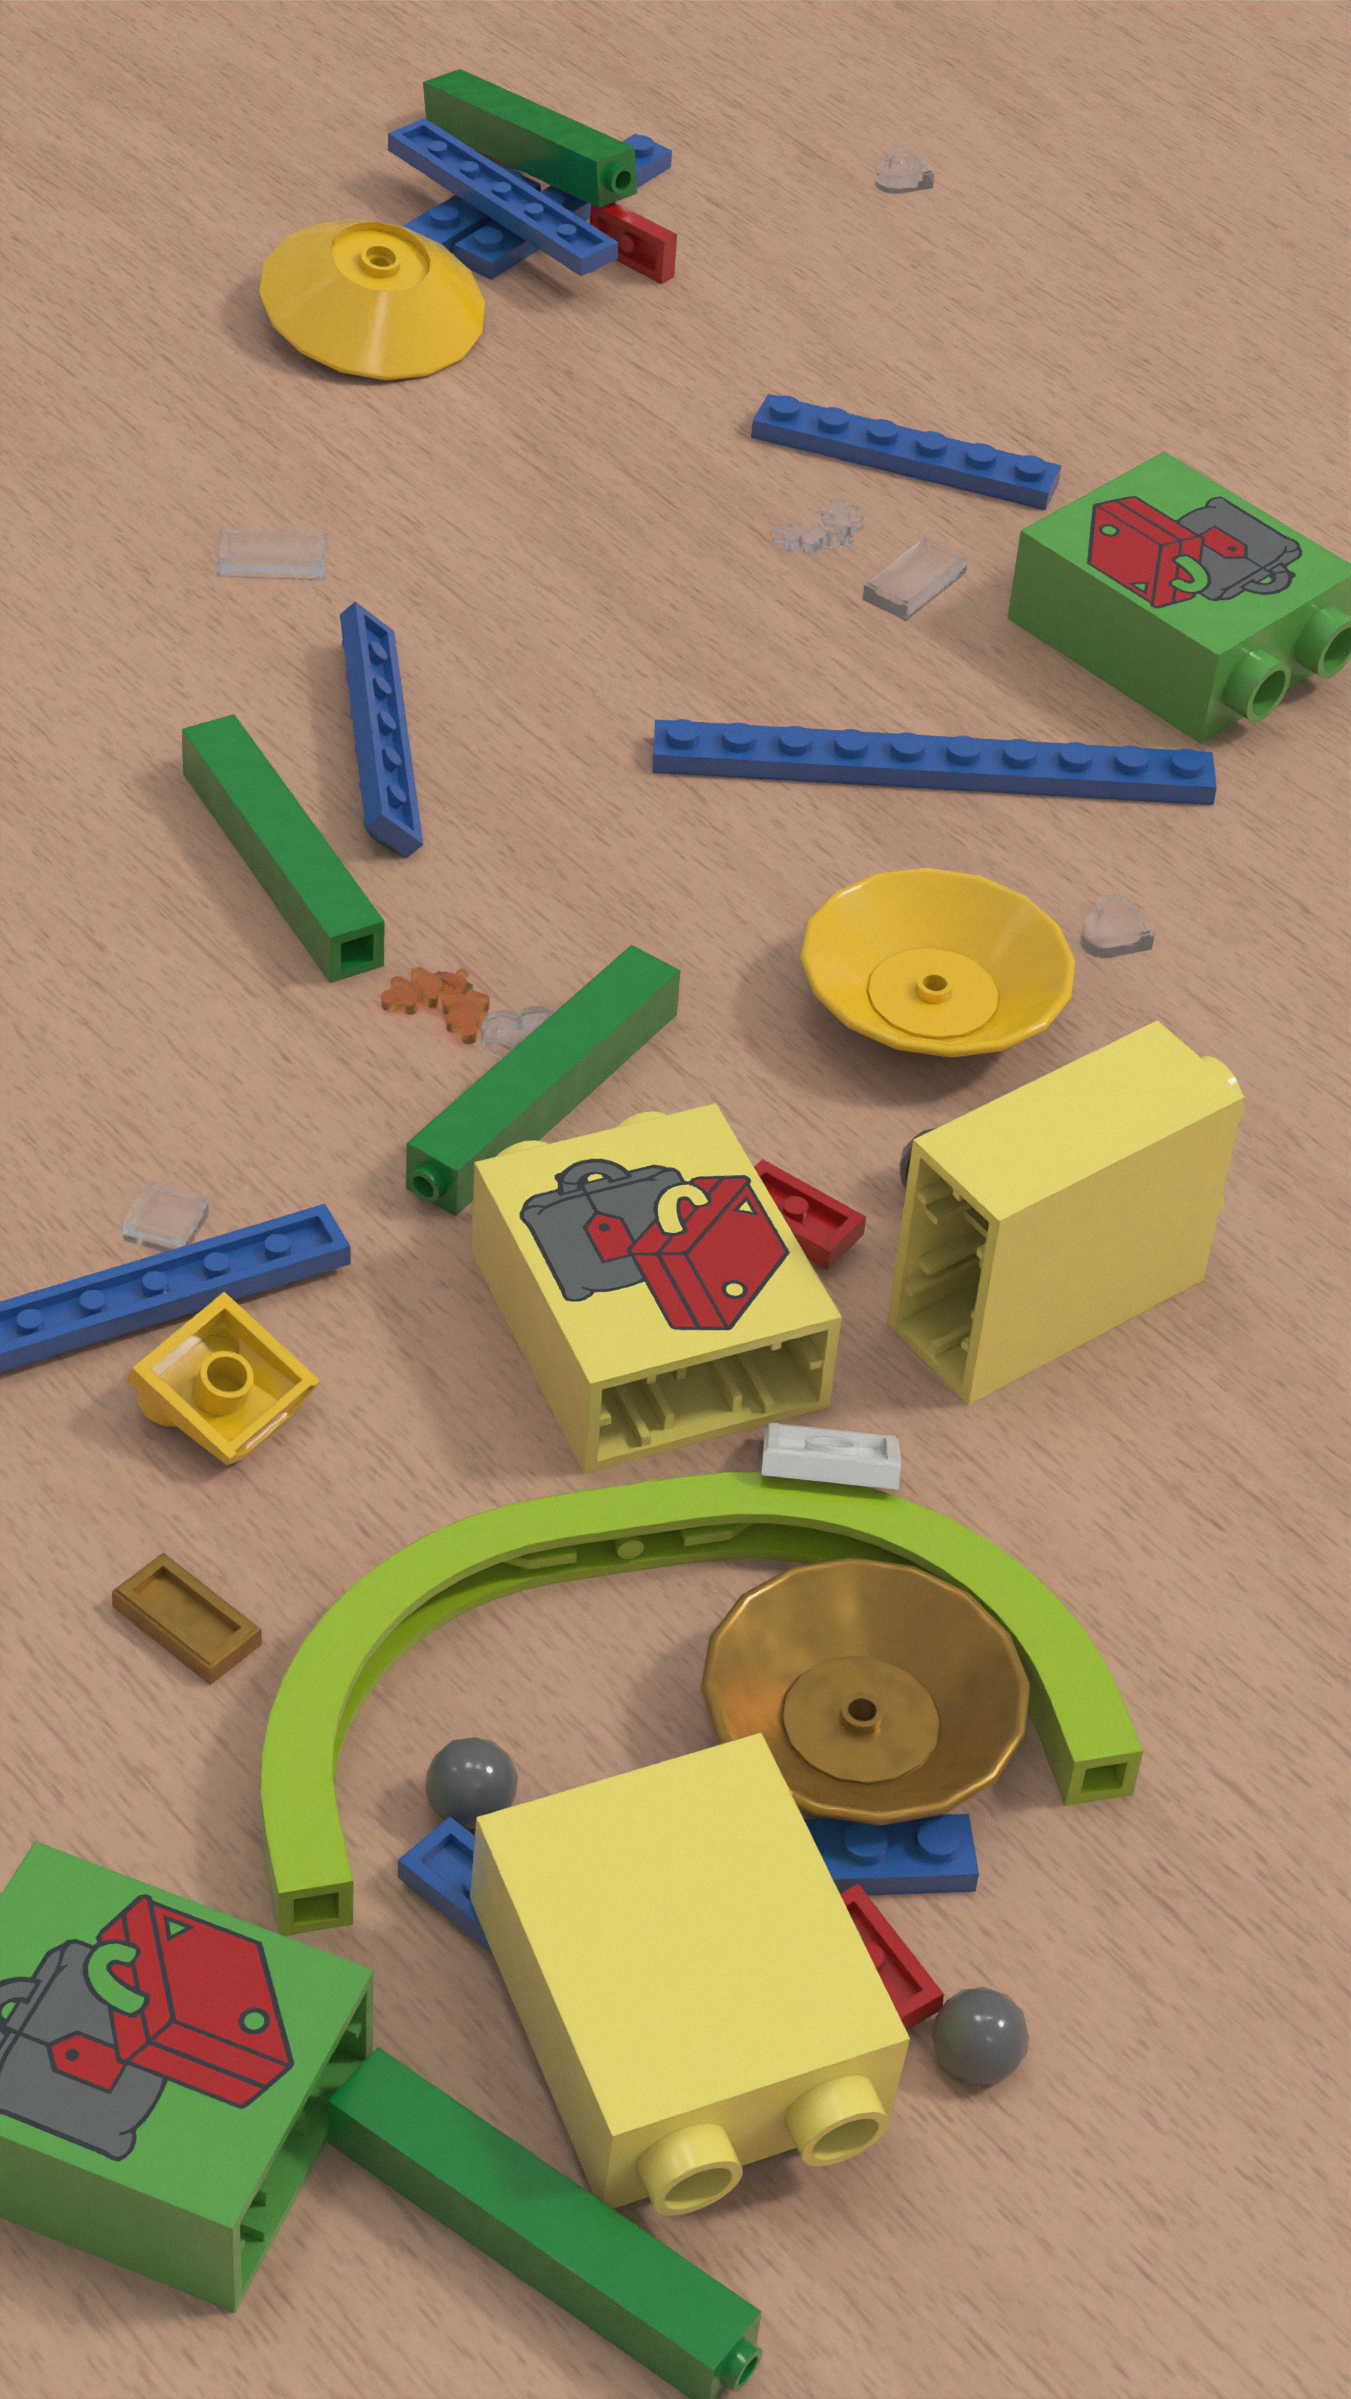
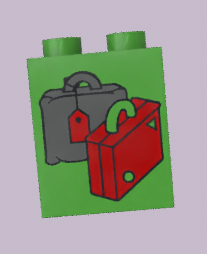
M1165 451L1020 531L1008 619L1201 744L1244 717L1251 722L1263 720L1278 706L1286 691L1314 674L1323 679L1334 676L1351 658V564Z
M35 1841L3 1892L0 1893V2218L235 2313L328 2141L329 2098L373 2052V1970Z

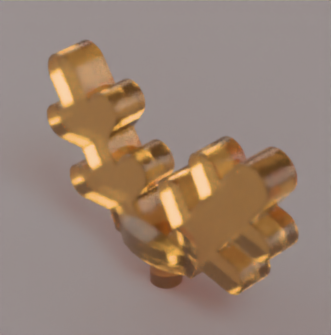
M415 967L411 970V982L400 976H395L390 980L391 989L381 994V1007L383 1010L390 1012L403 1007L404 1012L408 1015H413L417 1012L419 1001L426 999L427 1007L436 1008L439 1005V994L443 992L449 994L442 999V1010L447 1015L446 1029L449 1032L460 1030L461 1041L465 1044H473L477 1041V1029L486 1030L489 1028V1014L487 1013L490 1009L489 996L473 991V984L466 980L469 973L463 968H459L455 974L446 971H438L432 974L421 967Z

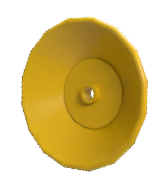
M361 218L318 222L284 237L263 262L259 296L272 326L301 354L341 373L385 381L430 376L463 360L483 334L485 300L471 271L442 244L404 226Z
M928 867L876 873L835 891L807 921L800 954V961L813 995L847 1028L895 1050L947 1058L1002 1052L1044 1032L1071 1000L1076 961L1060 926L1027 896L980 875Z

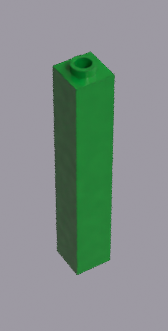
M462 69L423 82L426 119L467 146L598 208L637 194L635 147Z
M235 714L181 729L184 776L329 983L383 967L385 921Z
M630 945L407 1142L406 1188L414 1192L422 1200L433 1203L457 1216L473 1201L474 1162L496 1157L501 1151L516 1143L531 1140L539 1141L677 1015L681 970Z
M377 2047L329 2098L328 2143L688 2398L718 2399L727 2387L734 2392H738L754 2373L763 2352L757 2346L762 2311L381 2048Z

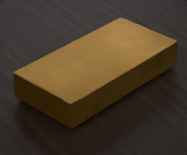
M164 1552L112 1591L113 1608L210 1685L262 1645L261 1628Z

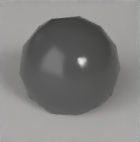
M476 1737L452 1740L433 1757L426 1774L425 1791L429 1804L440 1818L445 1821L450 1816L464 1828L473 1830L476 1829V1817L512 1806L517 1793L518 1775L508 1753L493 1741Z
M987 1987L963 1989L946 2000L934 2019L932 2039L937 2059L954 2078L978 2086L999 2083L1015 2072L1027 2054L1029 2034L1023 2011L1008 1995Z

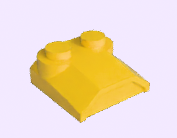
M225 1292L132 1367L127 1380L136 1389L137 1404L148 1419L159 1425L180 1428L227 1466L246 1458L290 1420L321 1382Z

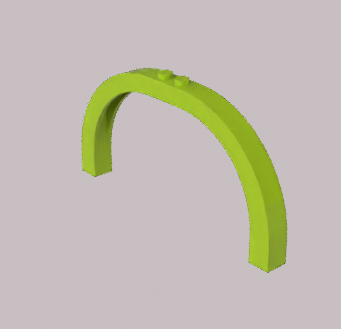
M724 1472L663 1480L650 1479L635 1484L594 1490L581 1489L572 1493L512 1503L466 1517L425 1535L388 1557L359 1579L327 1610L302 1643L284 1675L269 1716L262 1751L261 1829L266 1875L278 1934L287 1936L353 1925L354 1881L334 1788L339 1757L349 1729L371 1691L383 1675L408 1650L431 1632L476 1607L526 1589L692 1562L722 1559H773L813 1564L854 1557L914 1566L970 1593L1011 1635L1030 1683L1028 1714L1039 1736L1065 1806L1133 1795L1143 1749L1105 1660L1079 1621L1060 1599L1024 1565L988 1539L951 1518L907 1499L866 1486L761 1475V1472Z

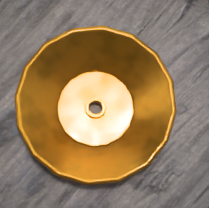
M850 1557L790 1567L742 1594L709 1637L700 1691L716 1740L720 1745L762 1733L797 1807L814 1816L882 1826L943 1815L995 1784L1025 1739L1030 1683L1011 1635L970 1593L914 1566Z

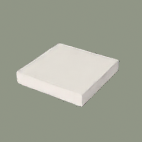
M778 1423L765 1425L761 1475L899 1490L902 1465L899 1439H896V1436Z

